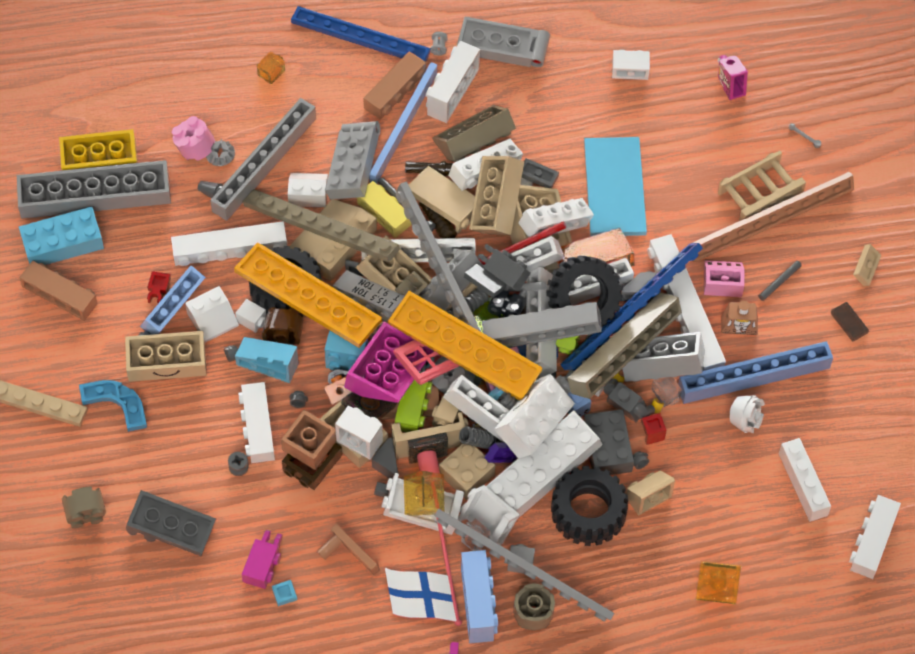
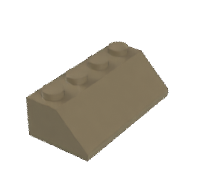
M492 105L432 137V139L448 160L457 162L464 159L468 154L479 152L481 147L495 143L496 139L510 135L511 131L516 129L507 108Z

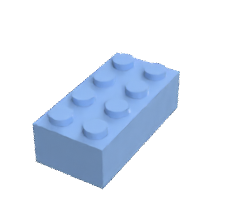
M486 550L461 552V575L469 644L494 641V634L498 633V617L495 614L496 601L495 595H493V576H491L490 572L491 559L486 557Z

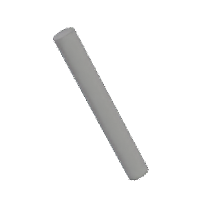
M524 283L519 291L521 289H526L527 291L546 289V283ZM509 286L507 291L511 292L516 290Z

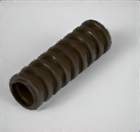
M419 202L425 215L428 216L427 218L435 223V229L440 238H455L457 236V232L451 226L449 220Z

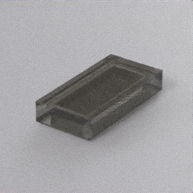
M848 302L831 310V315L852 342L868 334L869 329Z

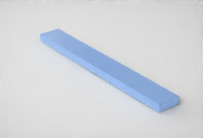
M432 62L429 64L371 169L370 183L374 181L377 184L378 179L381 178L425 98L428 88L432 85L437 75V64Z

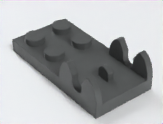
M141 490L127 522L126 531L130 535L141 533L148 542H154L157 539L202 556L216 518Z

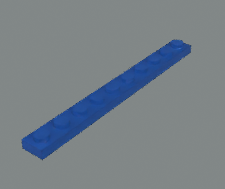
M700 243L688 244L620 308L619 312L614 313L615 318L612 321L609 319L606 321L607 325L601 327L602 332L593 333L560 364L562 368L575 371L580 367L582 361L592 356L598 346L604 345L612 333L618 332L625 321L631 320L638 309L645 307L648 304L647 300L659 294L660 288L663 285L669 284L674 279L673 276L676 273L682 272L689 261H693L699 256L698 253L703 249Z

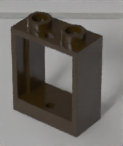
M335 443L327 453L329 456L313 476L292 463L295 457L287 454L282 460L283 472L291 478L295 477L298 479L302 486L315 490L341 458L342 447Z

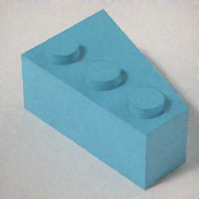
M244 337L235 355L236 365L287 383L291 382L299 365L297 346Z

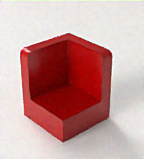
M660 413L641 419L646 434V445L665 440L667 430Z

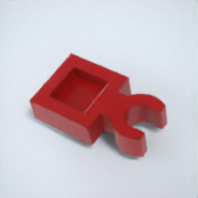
M151 272L147 286L148 291H151L147 295L148 303H151L154 297L158 298L157 303L162 300L161 293L167 294L171 280L170 274Z

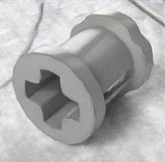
M434 32L432 34L433 46H431L430 51L434 55L442 56L446 54L445 42L448 39L446 33Z

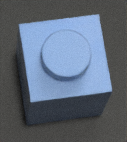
M571 392L568 393V396L575 403L568 411V414L575 411L581 417L590 411V399L571 394Z

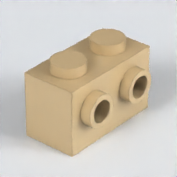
M442 397L439 406L436 405L433 410L432 417L434 419L432 425L438 427L457 423V412L461 411Z

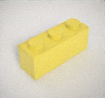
M374 181L367 185L365 197L357 198V204L376 217L377 222L395 238L412 225L410 220L406 218L404 208L397 199L387 194L384 187L377 185Z

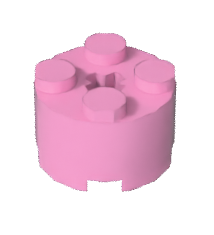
M196 116L189 117L188 120L172 130L173 142L186 160L196 159L198 161L212 152L211 147L215 143L214 136L205 122Z

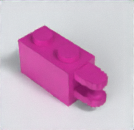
M269 530L265 531L262 540L255 539L241 574L244 583L266 589L267 584L272 582L274 577L273 568L279 564L281 558L279 546L282 541V534H277L273 544L268 543L271 536V531Z

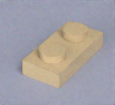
M871 244L864 246L853 274L863 286L870 285L881 258V254Z

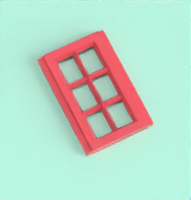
M416 340L393 350L395 357L420 385L459 367L458 364L451 360L436 366L430 358L439 353L433 352L427 355L422 349L425 345ZM418 350L424 357L411 363L406 355ZM427 360L433 368L420 374L414 366Z

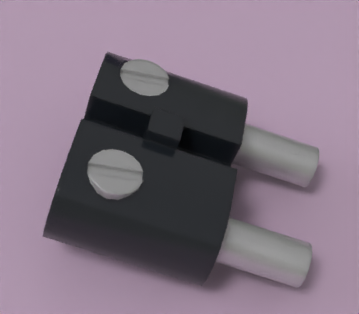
M506 284L503 291L494 298L492 297L487 307L488 312L499 317L501 314L505 315V317L521 315L526 305L525 296L527 290L521 289L519 295L513 293L511 296L509 291H507L509 286Z

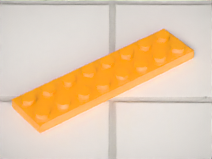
M258 242L234 267L236 274L358 348L362 346L382 322L381 316Z
M411 291L407 292L388 320V324L502 391L510 393L511 396L518 400H522L543 369L536 363Z

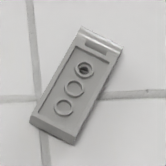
M465 16L457 46L462 41L480 49V58L526 67L531 65L533 67H542L550 40V33L546 30H535Z
M378 121L342 124L325 188L330 200L365 197L378 137L381 132Z

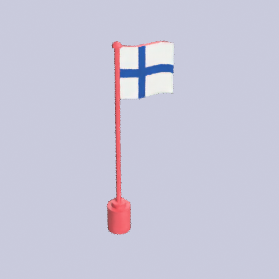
M424 451L417 455L421 479L430 482L436 513L439 507L434 481L440 476L438 459L435 451ZM438 523L447 575L431 572H401L385 568L393 615L399 617L440 619L454 622L456 626H460L462 621L459 618L443 528Z

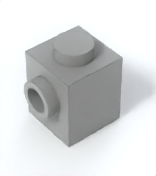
M523 544L511 545L510 551L533 564L535 548H529ZM508 565L507 571L524 574L526 570L519 566L515 569Z

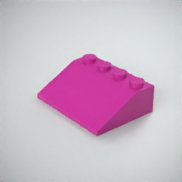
M383 322L348 371L344 388L362 397L399 403L414 379L395 357L393 350L415 339ZM427 346L422 348L427 355L434 352V350ZM418 350L406 355L411 363L424 357ZM427 360L414 366L418 372L422 370Z

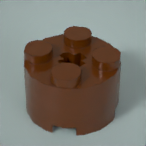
M271 307L265 317L262 339L288 345H299L303 328V319L298 314L299 311L294 308L287 310Z

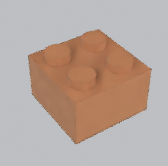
M303 410L282 437V450L311 468L316 469L335 444L336 429Z

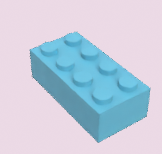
M92 207L19 226L29 264L35 261L38 264L43 263L47 265L104 249Z

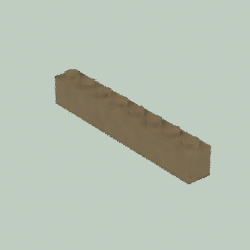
M659 293L567 378L571 394L588 399L595 395L682 313L679 297Z

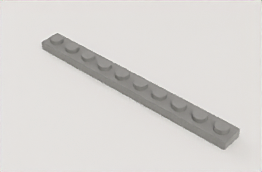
M401 183L396 191V198L402 204L404 214L412 224L413 233L420 240L422 251L427 254L429 265L434 269L437 281L445 291V298L453 307L454 316L480 331L408 183Z
M440 509L437 510L434 516L438 518L436 522L446 528L448 525L456 528L454 531L456 534L463 538L466 535L473 539L471 543L481 549L483 545L491 549L489 553L499 559L503 556L508 559L507 564L517 569L519 566L525 569V575L532 579L540 578L543 580L542 585L550 590L555 587L561 591L559 595L569 601L572 597L578 601L577 606L586 611L589 608L596 612L594 616L605 622L606 619H612L614 615L612 611Z

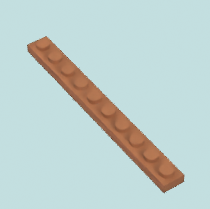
M850 172L845 173L692 242H699L703 248L693 262H697L853 191V175Z

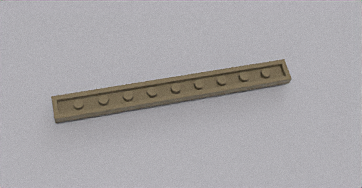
M255 189L242 201L247 208L390 262L400 250L397 243Z

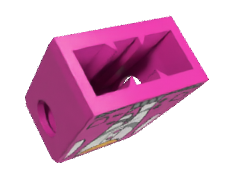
M720 56L717 60L719 63L718 78L728 99L732 100L746 96L747 69L737 56Z

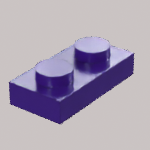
M494 443L484 458L489 463H513L518 457L506 443Z

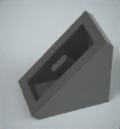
M388 438L372 458V468L387 478H393L394 474L398 473L392 438Z

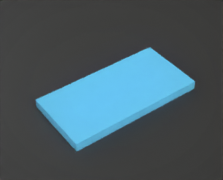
M639 137L584 138L588 207L594 214L589 222L590 236L646 235Z

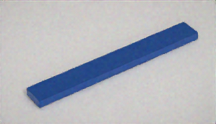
M297 6L291 18L292 24L399 58H403L410 51L426 62L431 52L428 47Z

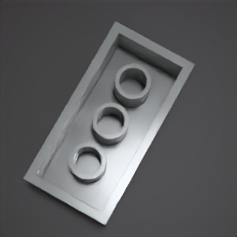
M701 332L656 337L622 368L625 382L701 374L703 372L705 353Z

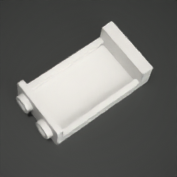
M395 473L393 478H389L386 490H389L388 496H384L381 505L382 508H385L383 515L439 531L438 523L436 522L437 518L434 516L436 513L431 487L398 478V473ZM435 489L439 509L458 520L464 492L456 490L455 494ZM442 525L443 533L453 534L454 527L448 525L446 528Z

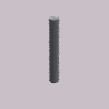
M795 261L758 295L760 300L764 301L802 266L801 263Z

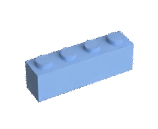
M190 266L140 327L152 335L159 334L206 277L193 266Z

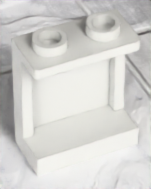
M485 485L477 489L473 488L468 494V501L460 508L458 520L461 522L467 519L492 541L502 545L520 514Z

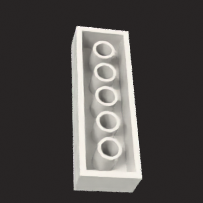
M572 411L557 424L533 454L517 459L486 487L518 512L520 517L553 489L559 480L562 481L564 474H570L571 470L577 468L602 446V442L575 411Z

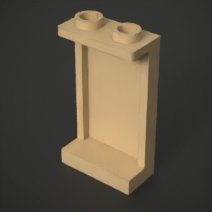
M429 166L409 184L415 199L455 224V231L457 233L469 226L475 199L474 195L466 190L461 191L454 182Z
M457 412V423L407 433L401 432L399 423L392 424V441L396 459L418 455L419 453L414 451L417 450L415 445L429 437L436 439L437 444L428 448V451H440L461 446L463 443L459 440V433L463 427H468L467 418H463L462 412Z

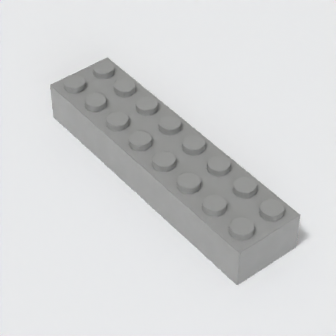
M166 160L16 175L18 209L21 219L63 215L88 207H92L93 211L171 204L169 173Z

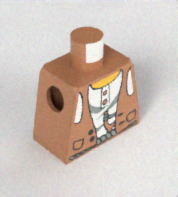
M747 301L728 303L721 315V333L758 335L756 304Z

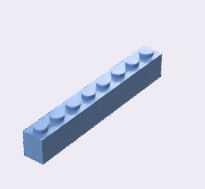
M826 341L705 370L701 374L680 376L677 388L683 404L830 369L833 355Z

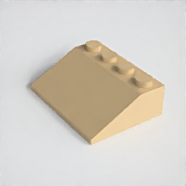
M520 185L512 233L510 235L512 244L528 238L519 225L523 212L530 208L535 209L543 205L548 206L557 202L561 203L558 189ZM569 231L551 235L559 241L563 255L575 253Z
M332 199L319 213L371 234L377 230L376 217L362 208ZM304 230L290 245L291 249H294V247L300 248L301 252H308L310 258L314 257L317 265L320 267L321 275L329 281L345 266V261L350 260L358 251L307 230Z

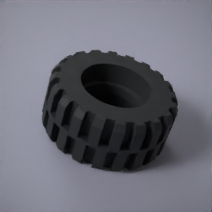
M284 246V248L280 249L279 247L273 248V252L322 281L320 267L317 265L314 257L310 258L308 252H301V249L297 247L291 249L290 246ZM249 281L252 302L264 308L266 314L271 307L287 310L292 308Z
M579 255L576 258H568L567 262H561L558 265V270L554 269L552 272L553 278L548 280L547 283L550 286L549 290H546V295L550 300L548 301L550 308L557 309L572 306L569 300V290L572 283L581 275H591L598 280L601 289L600 298L597 302L601 314V327L607 325L606 321L608 319L612 321L615 318V311L619 312L621 308L619 301H623V295L621 294L623 284L619 283L620 276L614 272V268L611 265L595 257Z
M583 466L582 470L575 468L571 470V474H564L562 481L559 480L552 495L551 512L553 523H556V529L559 532L563 531V536L566 539L572 538L573 543L576 544L583 542L585 546H591V543H595L597 546L601 545L603 540L606 542L612 540L613 534L618 535L621 527L624 526L628 510V495L625 493L624 485H619L620 479L617 476L612 477L611 472L608 470L600 471V467L594 466V469H589V466ZM582 494H593L605 501L608 511L597 518H586L573 510L571 501Z

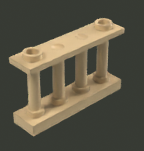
M781 151L770 153L760 162L730 178H724L720 182L718 194L722 195L728 192L742 209L739 221L804 192L805 180L802 177L793 180L780 165ZM773 167L787 185L781 189L777 188L764 171ZM758 175L772 194L766 197L762 196L749 179ZM743 183L757 202L747 205L735 190V187Z

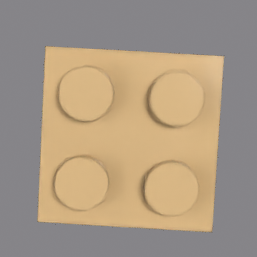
M462 444L439 464L440 476L455 490L463 491V497L468 500V494L473 488L481 487L495 475V464L489 463L484 458L485 455L475 446Z

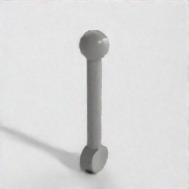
M789 124L791 131L794 130L814 144L815 148L821 146L820 140H814L796 128L795 124Z

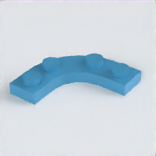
M112 380L79 385L83 405L102 401L116 403L124 412L128 432L147 428L141 399L133 389L122 385L121 382Z

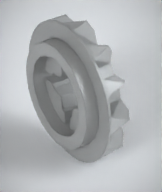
M222 139L215 141L211 147L212 152L206 156V159L215 166L227 165L234 159V146L229 141L225 142ZM222 148L223 152L219 157L217 152Z

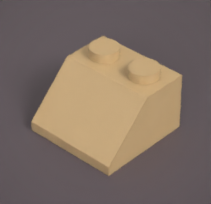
M660 470L655 474L654 472L649 473L640 482L631 483L627 488L626 494L628 495L629 503L638 516L671 498L675 480Z

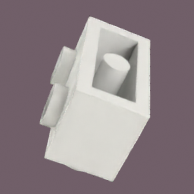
M613 50L612 78L648 80L650 52L642 50Z

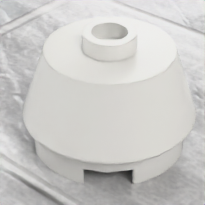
M756 395L737 397L730 408V422L744 433H754V428L759 429L763 421L764 414L761 413V406L765 405L764 400L759 399Z

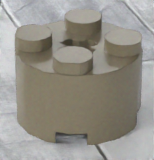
M83 487L73 490L71 496L67 497L64 495L62 497L66 520L68 524H71L72 528H80L84 523L88 522L98 524L103 521L102 517L105 516L106 509L100 488L92 490V487Z
M535 583L528 584L515 595L513 612L515 620L521 628L535 631L550 625L553 619L555 600L554 595L544 588L545 586Z

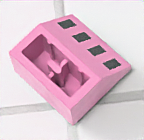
M704 260V295L742 297L744 290V267L742 262Z

